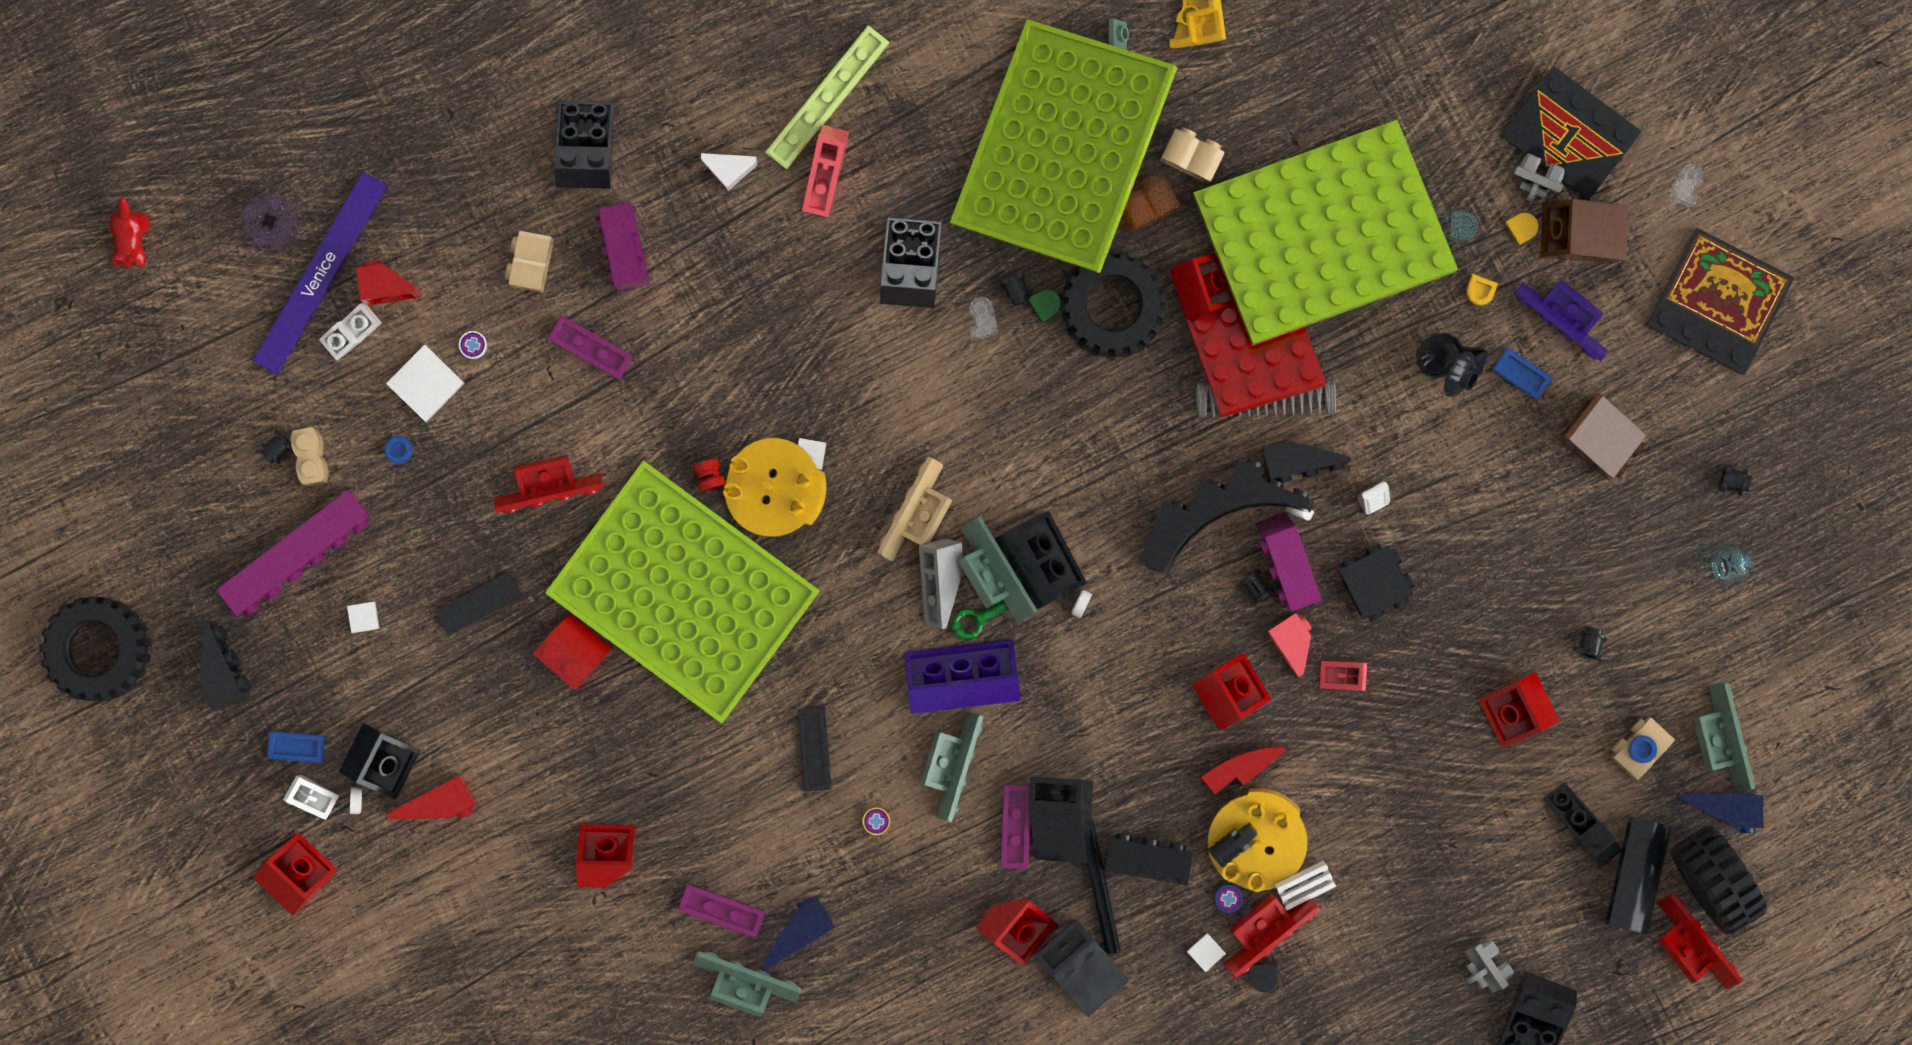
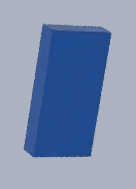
M1508 347L1491 370L1536 401L1553 378Z
M269 731L267 759L323 763L325 736Z

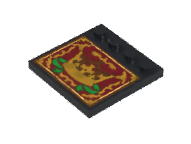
M1696 228L1646 326L1744 376L1774 320L1794 277Z

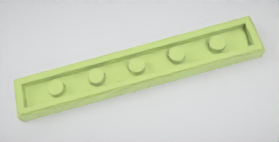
M868 25L765 153L788 170L890 44L889 41Z

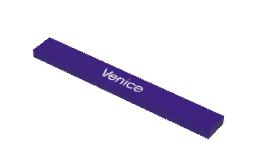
M362 172L253 360L255 363L276 375L280 373L388 186Z

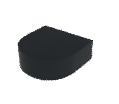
M1277 963L1257 964L1250 967V983L1257 991L1269 992L1275 988L1278 982Z

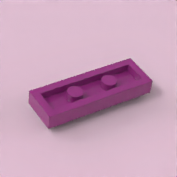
M562 315L548 338L549 341L621 380L634 357Z
M1004 785L1001 868L1028 869L1030 786Z
M687 884L678 909L684 913L757 938L766 911Z

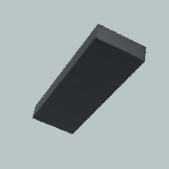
M506 572L437 610L436 614L450 636L522 595L510 573Z
M825 707L797 709L804 792L831 790Z

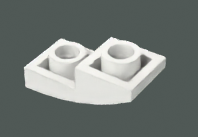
M360 303L342 321L337 322L319 340L336 360H339L372 333L382 322L365 303Z

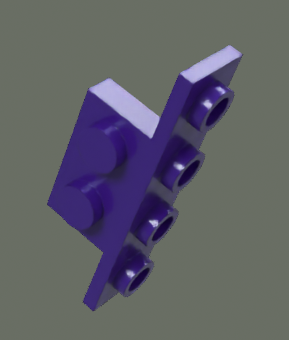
M1562 279L1545 298H1542L1524 282L1520 284L1515 293L1518 295L1521 303L1527 307L1532 306L1540 312V317L1546 323L1554 324L1561 329V334L1571 342L1576 341L1583 347L1582 350L1588 357L1592 359L1597 358L1600 362L1603 360L1608 350L1587 334L1603 316L1604 313Z

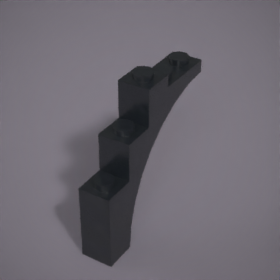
M1247 458L1246 462L1238 460L1227 490H1224V484L1210 479L1208 483L1200 481L1189 511H1186L1187 505L1172 500L1171 504L1162 503L1139 564L1168 576L1177 557L1188 543L1208 525L1224 516L1247 508L1263 506L1290 507L1310 513L1314 502L1308 498L1310 494L1297 488H1294L1293 492L1283 489V483L1270 478L1265 482L1267 472L1262 469L1263 464Z

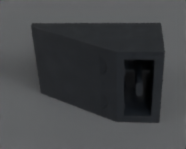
M559 101L554 159L556 188L611 189L614 102Z
M887 217L880 304L935 308L942 222Z
M206 621L203 622L200 686L211 710L222 711L251 697L249 690L252 687L245 674L241 675L237 667V665H240L239 658L234 650L230 651L226 644V640L229 638L223 625L218 626L217 622Z
M1030 777L1029 812L1035 860L1089 863L1093 780Z
M1076 918L1034 954L1037 960L1088 1017L1129 982V979Z
M1525 972L1515 993L1498 1045H1559L1576 1008L1577 990Z

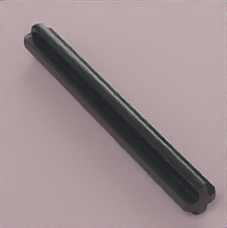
M1091 819L1089 863H1087L1105 950L1107 954L1119 953L1121 948L1095 826Z

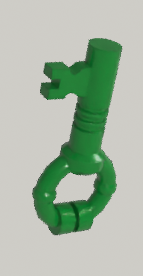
M1004 600L982 611H976L971 608L961 609L953 617L950 628L954 631L955 637L964 640L975 639L982 632L985 621L1008 610V607ZM966 615L973 616V620L977 624L976 629L970 633H965L963 628L960 629L962 625L959 620Z

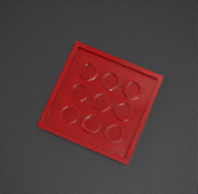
M1236 303L1233 306L1190 320L1185 319L1221 418L1326 386V380L1305 327L1252 345Z

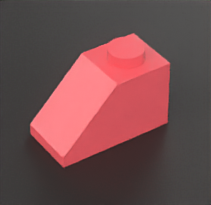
M1295 613L1267 631V633L1298 678L1304 674L1311 635L1308 631L1312 628L1303 615L1298 617Z

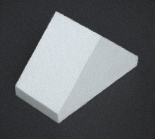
M701 153V160L728 191L757 166V158L754 156Z
M297 775L283 800L326 820L339 795L303 775Z

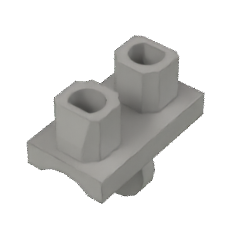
M1527 153L1521 164H1517L1514 170V174L1533 181V184L1522 181L1520 189L1529 192L1526 200L1532 202L1535 195L1545 199L1548 191L1539 188V184L1560 193L1563 188L1561 181L1565 168L1551 163L1546 175H1542L1536 172L1541 158Z
M1492 940L1470 947L1464 952L1471 962L1466 966L1471 973L1466 979L1468 984L1476 981L1481 989L1487 986L1491 993L1503 990L1509 985L1507 981L1513 976L1514 971L1506 962L1496 967L1491 958L1499 953V949Z

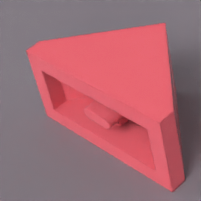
M1321 661L1320 688L1365 691L1367 663Z

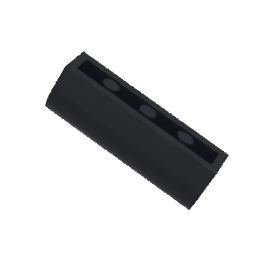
M1635 817L1628 818L1605 924L1648 934L1672 826Z

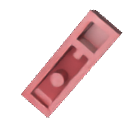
M826 125L822 126L816 144L802 211L829 217L850 131Z

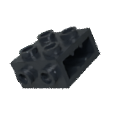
M1380 543L1365 550L1367 556L1357 560L1356 556H1353L1341 562L1343 568L1337 571L1361 619L1369 618L1370 622L1384 616L1383 610L1392 605L1394 609H1398L1408 604L1409 600L1407 597L1413 595L1411 589L1415 587L1409 574H1403L1399 567L1402 560L1395 548L1391 550L1389 545L1382 548Z

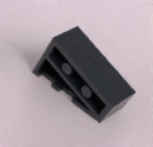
M1116 833L1115 838L1109 837L1104 871L1188 886L1194 853L1186 851L1187 845L1170 843V848L1159 846V840L1143 838V843L1132 841V836Z

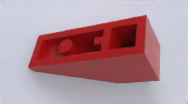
M460 775L386 814L388 820L453 818L455 816L460 820L474 812L472 807L478 804L464 777Z

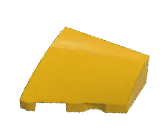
M1182 0L1183 8L1178 13L1176 22H1178L1174 39H1170L1169 42L1171 48L1197 46L1226 40L1221 0Z

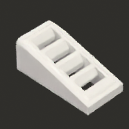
M1382 482L1357 496V500L1366 515L1389 504V486L1386 482Z

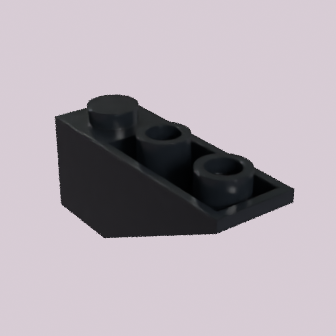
M1291 441L1261 449L1268 479H1274L1281 483L1292 481L1291 476L1301 473L1303 478L1319 475L1318 469L1329 467L1330 472L1345 469V463L1351 461L1349 456Z
M1565 782L1544 798L1546 804L1600 868L1622 852L1616 838Z

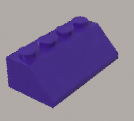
M1013 639L904 652L911 714L1021 701Z

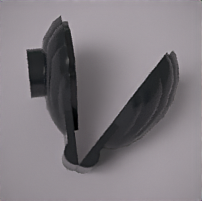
M1435 333L1422 341L1421 346L1417 349L1416 364L1424 375L1435 379L1441 376L1445 377L1444 391L1447 397H1452L1464 390L1469 391L1475 386L1479 375H1482L1488 352L1481 347L1462 346L1459 340L1450 333Z

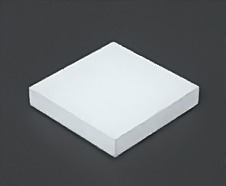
M424 345L386 384L427 422L465 383Z

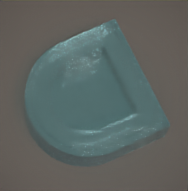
M1451 211L1449 240H1468L1472 238L1478 230V222L1475 216L1468 212Z

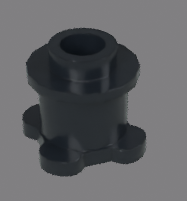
M1024 272L999 281L1000 287H1004L1008 297L1006 302H1012L1014 306L1028 302V296L1032 294V291H1028Z
M276 429L274 431L276 436L268 443L261 444L264 448L261 454L270 464H273L275 461L281 464L280 460L290 451L293 452L291 443Z
M1729 464L1724 465L1718 491L1730 490L1738 492V496H1741L1744 491H1749L1752 476L1748 475L1747 469L1740 471L1732 469Z
M1588 627L1587 631H1581L1579 647L1574 646L1573 652L1585 659L1603 661L1604 656L1600 655L1603 642L1607 641V638L1603 636V631L1593 627Z

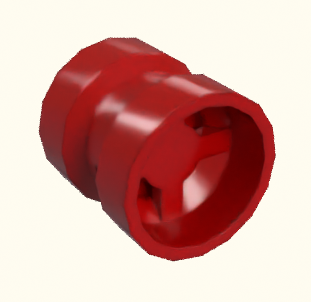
M718 458L692 466L694 474L699 479L698 488L700 493L726 485L724 476L720 475L718 470L720 467Z

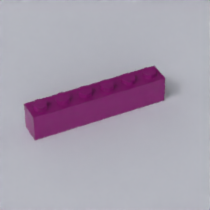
M348 489L219 587L217 592L236 616L241 617L244 615L249 617L259 609L258 603L265 598L269 601L281 592L279 587L287 581L292 584L303 575L301 571L308 565L314 567L325 559L323 555L331 548L335 551L347 542L346 536L353 531L357 534L369 525L367 520L372 516L353 491Z

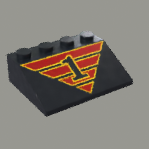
M1553 66L1501 134V137L1524 154L1530 153L1541 158L1539 165L1547 171L1551 163L1564 167L1562 182L1589 201L1642 131Z

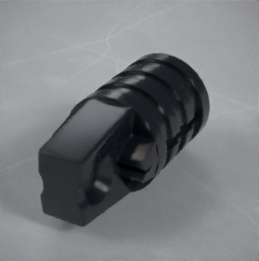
M1250 822L1239 830L1234 828L1226 836L1222 837L1220 841H1217L1215 845L1210 846L1208 850L1217 863L1224 868L1234 858L1238 857L1240 853H1243L1250 847L1249 842L1258 835L1257 830Z

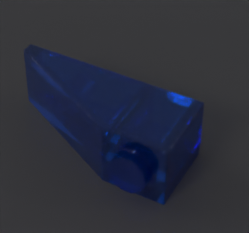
M1676 793V799L1730 827L1739 828V833H1755V828H1763L1764 795Z
M809 897L797 904L799 910L793 914L762 963L761 967L763 970H766L835 928L834 922L819 898L813 901Z

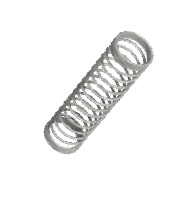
M1327 379L1326 386L1324 387L1326 413L1335 414V381ZM1197 383L1196 386L1198 418L1206 417L1208 383L1206 385L1205 383ZM1209 387L1212 417L1214 418L1216 403ZM1322 387L1316 389L1319 415L1321 414ZM1313 390L1307 392L1310 415L1312 414ZM1304 393L1299 394L1301 415H1303ZM1295 396L1290 397L1291 412L1294 415ZM1286 398L1282 399L1283 415L1286 414ZM1277 401L1273 402L1275 416L1277 415ZM1268 404L1264 405L1266 416L1268 415ZM1256 407L1257 416H1259V407ZM1250 409L1247 410L1248 416H1250Z

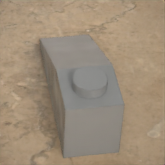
M943 538L919 545L924 624L939 629L947 628L963 569L958 562L963 558L962 542Z

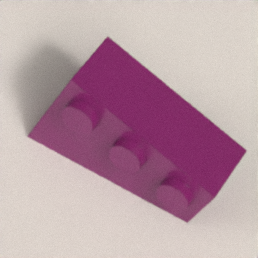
M631 202L598 209L599 216L595 217L598 232H603L605 243H602L601 246L604 259H609L611 270H607L610 285L615 286L619 292L650 285Z
M1284 512L1255 523L1261 540H1259L1260 547L1264 556L1267 555L1270 564L1267 565L1273 581L1277 580L1280 587L1276 592L1281 605L1286 604L1292 612L1321 601L1322 599L1298 529L1289 515Z

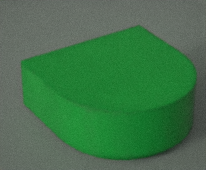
M1042 290L1029 298L1030 304L1042 323L1055 316L1060 310V297L1052 290Z

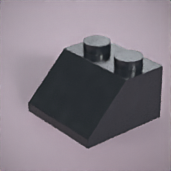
M363 723L339 773L360 785L397 799L421 750L382 730Z

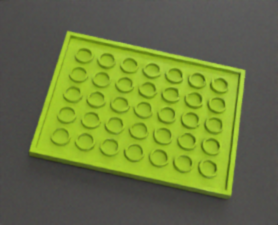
M1027 19L950 223L954 226L1100 274L1176 74L1177 67L1164 61Z
M1398 120L1193 193L1194 200L1252 345L1455 273L1458 270Z
M643 460L545 593L723 724L814 601L820 590Z

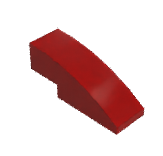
M1283 746L1245 752L1214 766L1200 776V778L1213 794L1218 793L1235 778L1244 786L1286 750Z

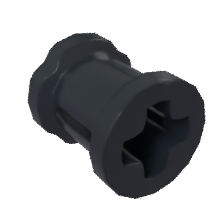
M1259 569L1239 583L1252 596L1254 605L1274 592V589L1269 588L1261 578Z

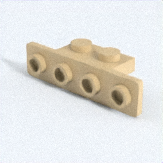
M929 456L920 466L918 476L913 486L906 492L905 501L900 510L894 515L887 535L880 541V548L877 553L890 561L894 560L905 538L919 545L931 542L952 502V499L931 489L943 468V464Z

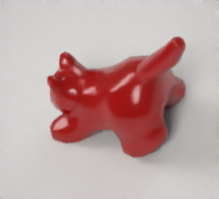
M121 197L118 203V211L112 213L109 221V229L114 237L112 264L115 267L121 265L124 268H130L135 263L137 267L142 268L146 262L142 237L150 229V220L144 212H131L128 202L124 197Z

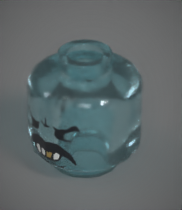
M1738 545L1716 551L1714 559L1710 560L1716 581L1721 580L1725 585L1746 580L1749 577L1748 569L1753 568L1750 553H1743L1742 548Z

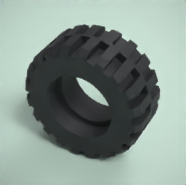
M1108 252L1100 274L1077 266L1067 279L1061 298V317L1068 335L1076 341L1081 349H1085L1097 357L1099 355L1106 357V359H1114L1115 357L1124 358L1135 352L1138 353L1155 338L1164 320L1166 297L1162 289L1161 280L1156 277L1155 271L1150 266L1148 267L1143 263V260L1138 257L1133 258L1128 256V253L1120 252V254ZM1104 281H1122L1128 284L1138 297L1139 311L1137 317L1131 325L1122 330H1104L1097 326L1089 316L1087 309L1089 294L1094 287Z
M89 596L88 598L74 599L72 603H66L61 606L57 614H52L48 620L50 622L48 628L43 629L41 636L45 637L43 644H40L39 652H43L44 659L41 660V664L48 671L46 676L50 682H55L58 690L69 694L70 697L77 700L103 702L125 695L126 691L132 690L138 685L137 680L143 678L147 671L144 669L146 663H150L151 655L148 654V647H151V640L146 636L148 630L145 623L140 622L138 619L140 616L134 610H130L128 605L110 598ZM92 623H100L110 627L116 633L120 644V653L116 664L110 671L101 675H89L82 672L75 665L72 658L71 649L75 635L82 627Z
M1704 826L1674 845L1671 855L1678 871L1691 893L1697 899V902L1722 933L1734 935L1765 915L1767 904L1758 885L1736 851L1715 827Z

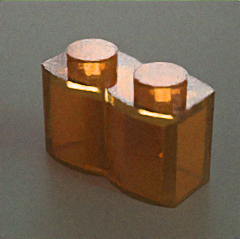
M1157 176L1146 180L1142 183L1144 188L1136 192L1132 188L1122 214V218L1130 233H1134L1179 209L1180 204L1165 177L1158 179Z

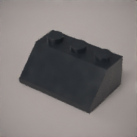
M1049 511L995 538L996 543L1036 609L1087 584Z

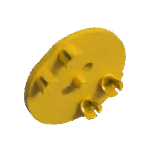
M767 438L753 442L731 459L732 463L730 464L723 495L725 496L730 513L743 528L761 536L777 537L792 533L804 524L812 525L817 519L826 497L825 473L818 470L812 457L802 447L785 439ZM772 469L777 471V475L774 478L770 477ZM765 496L770 497L769 504L763 503V498Z
M1250 788L1246 795L1239 796L1225 804L1211 823L1208 834V848L1215 845L1217 841H1220L1232 829L1236 828L1239 830L1249 822L1255 827L1258 835L1249 842L1250 847L1246 851L1240 853L1238 857L1234 858L1224 868L1217 863L1209 852L1217 871L1225 880L1254 892L1276 888L1274 884L1295 875L1301 868L1307 852V833L1304 823L1299 816L1300 808L1287 796L1265 788ZM1267 846H1272L1274 848V852L1268 854L1265 852V848Z

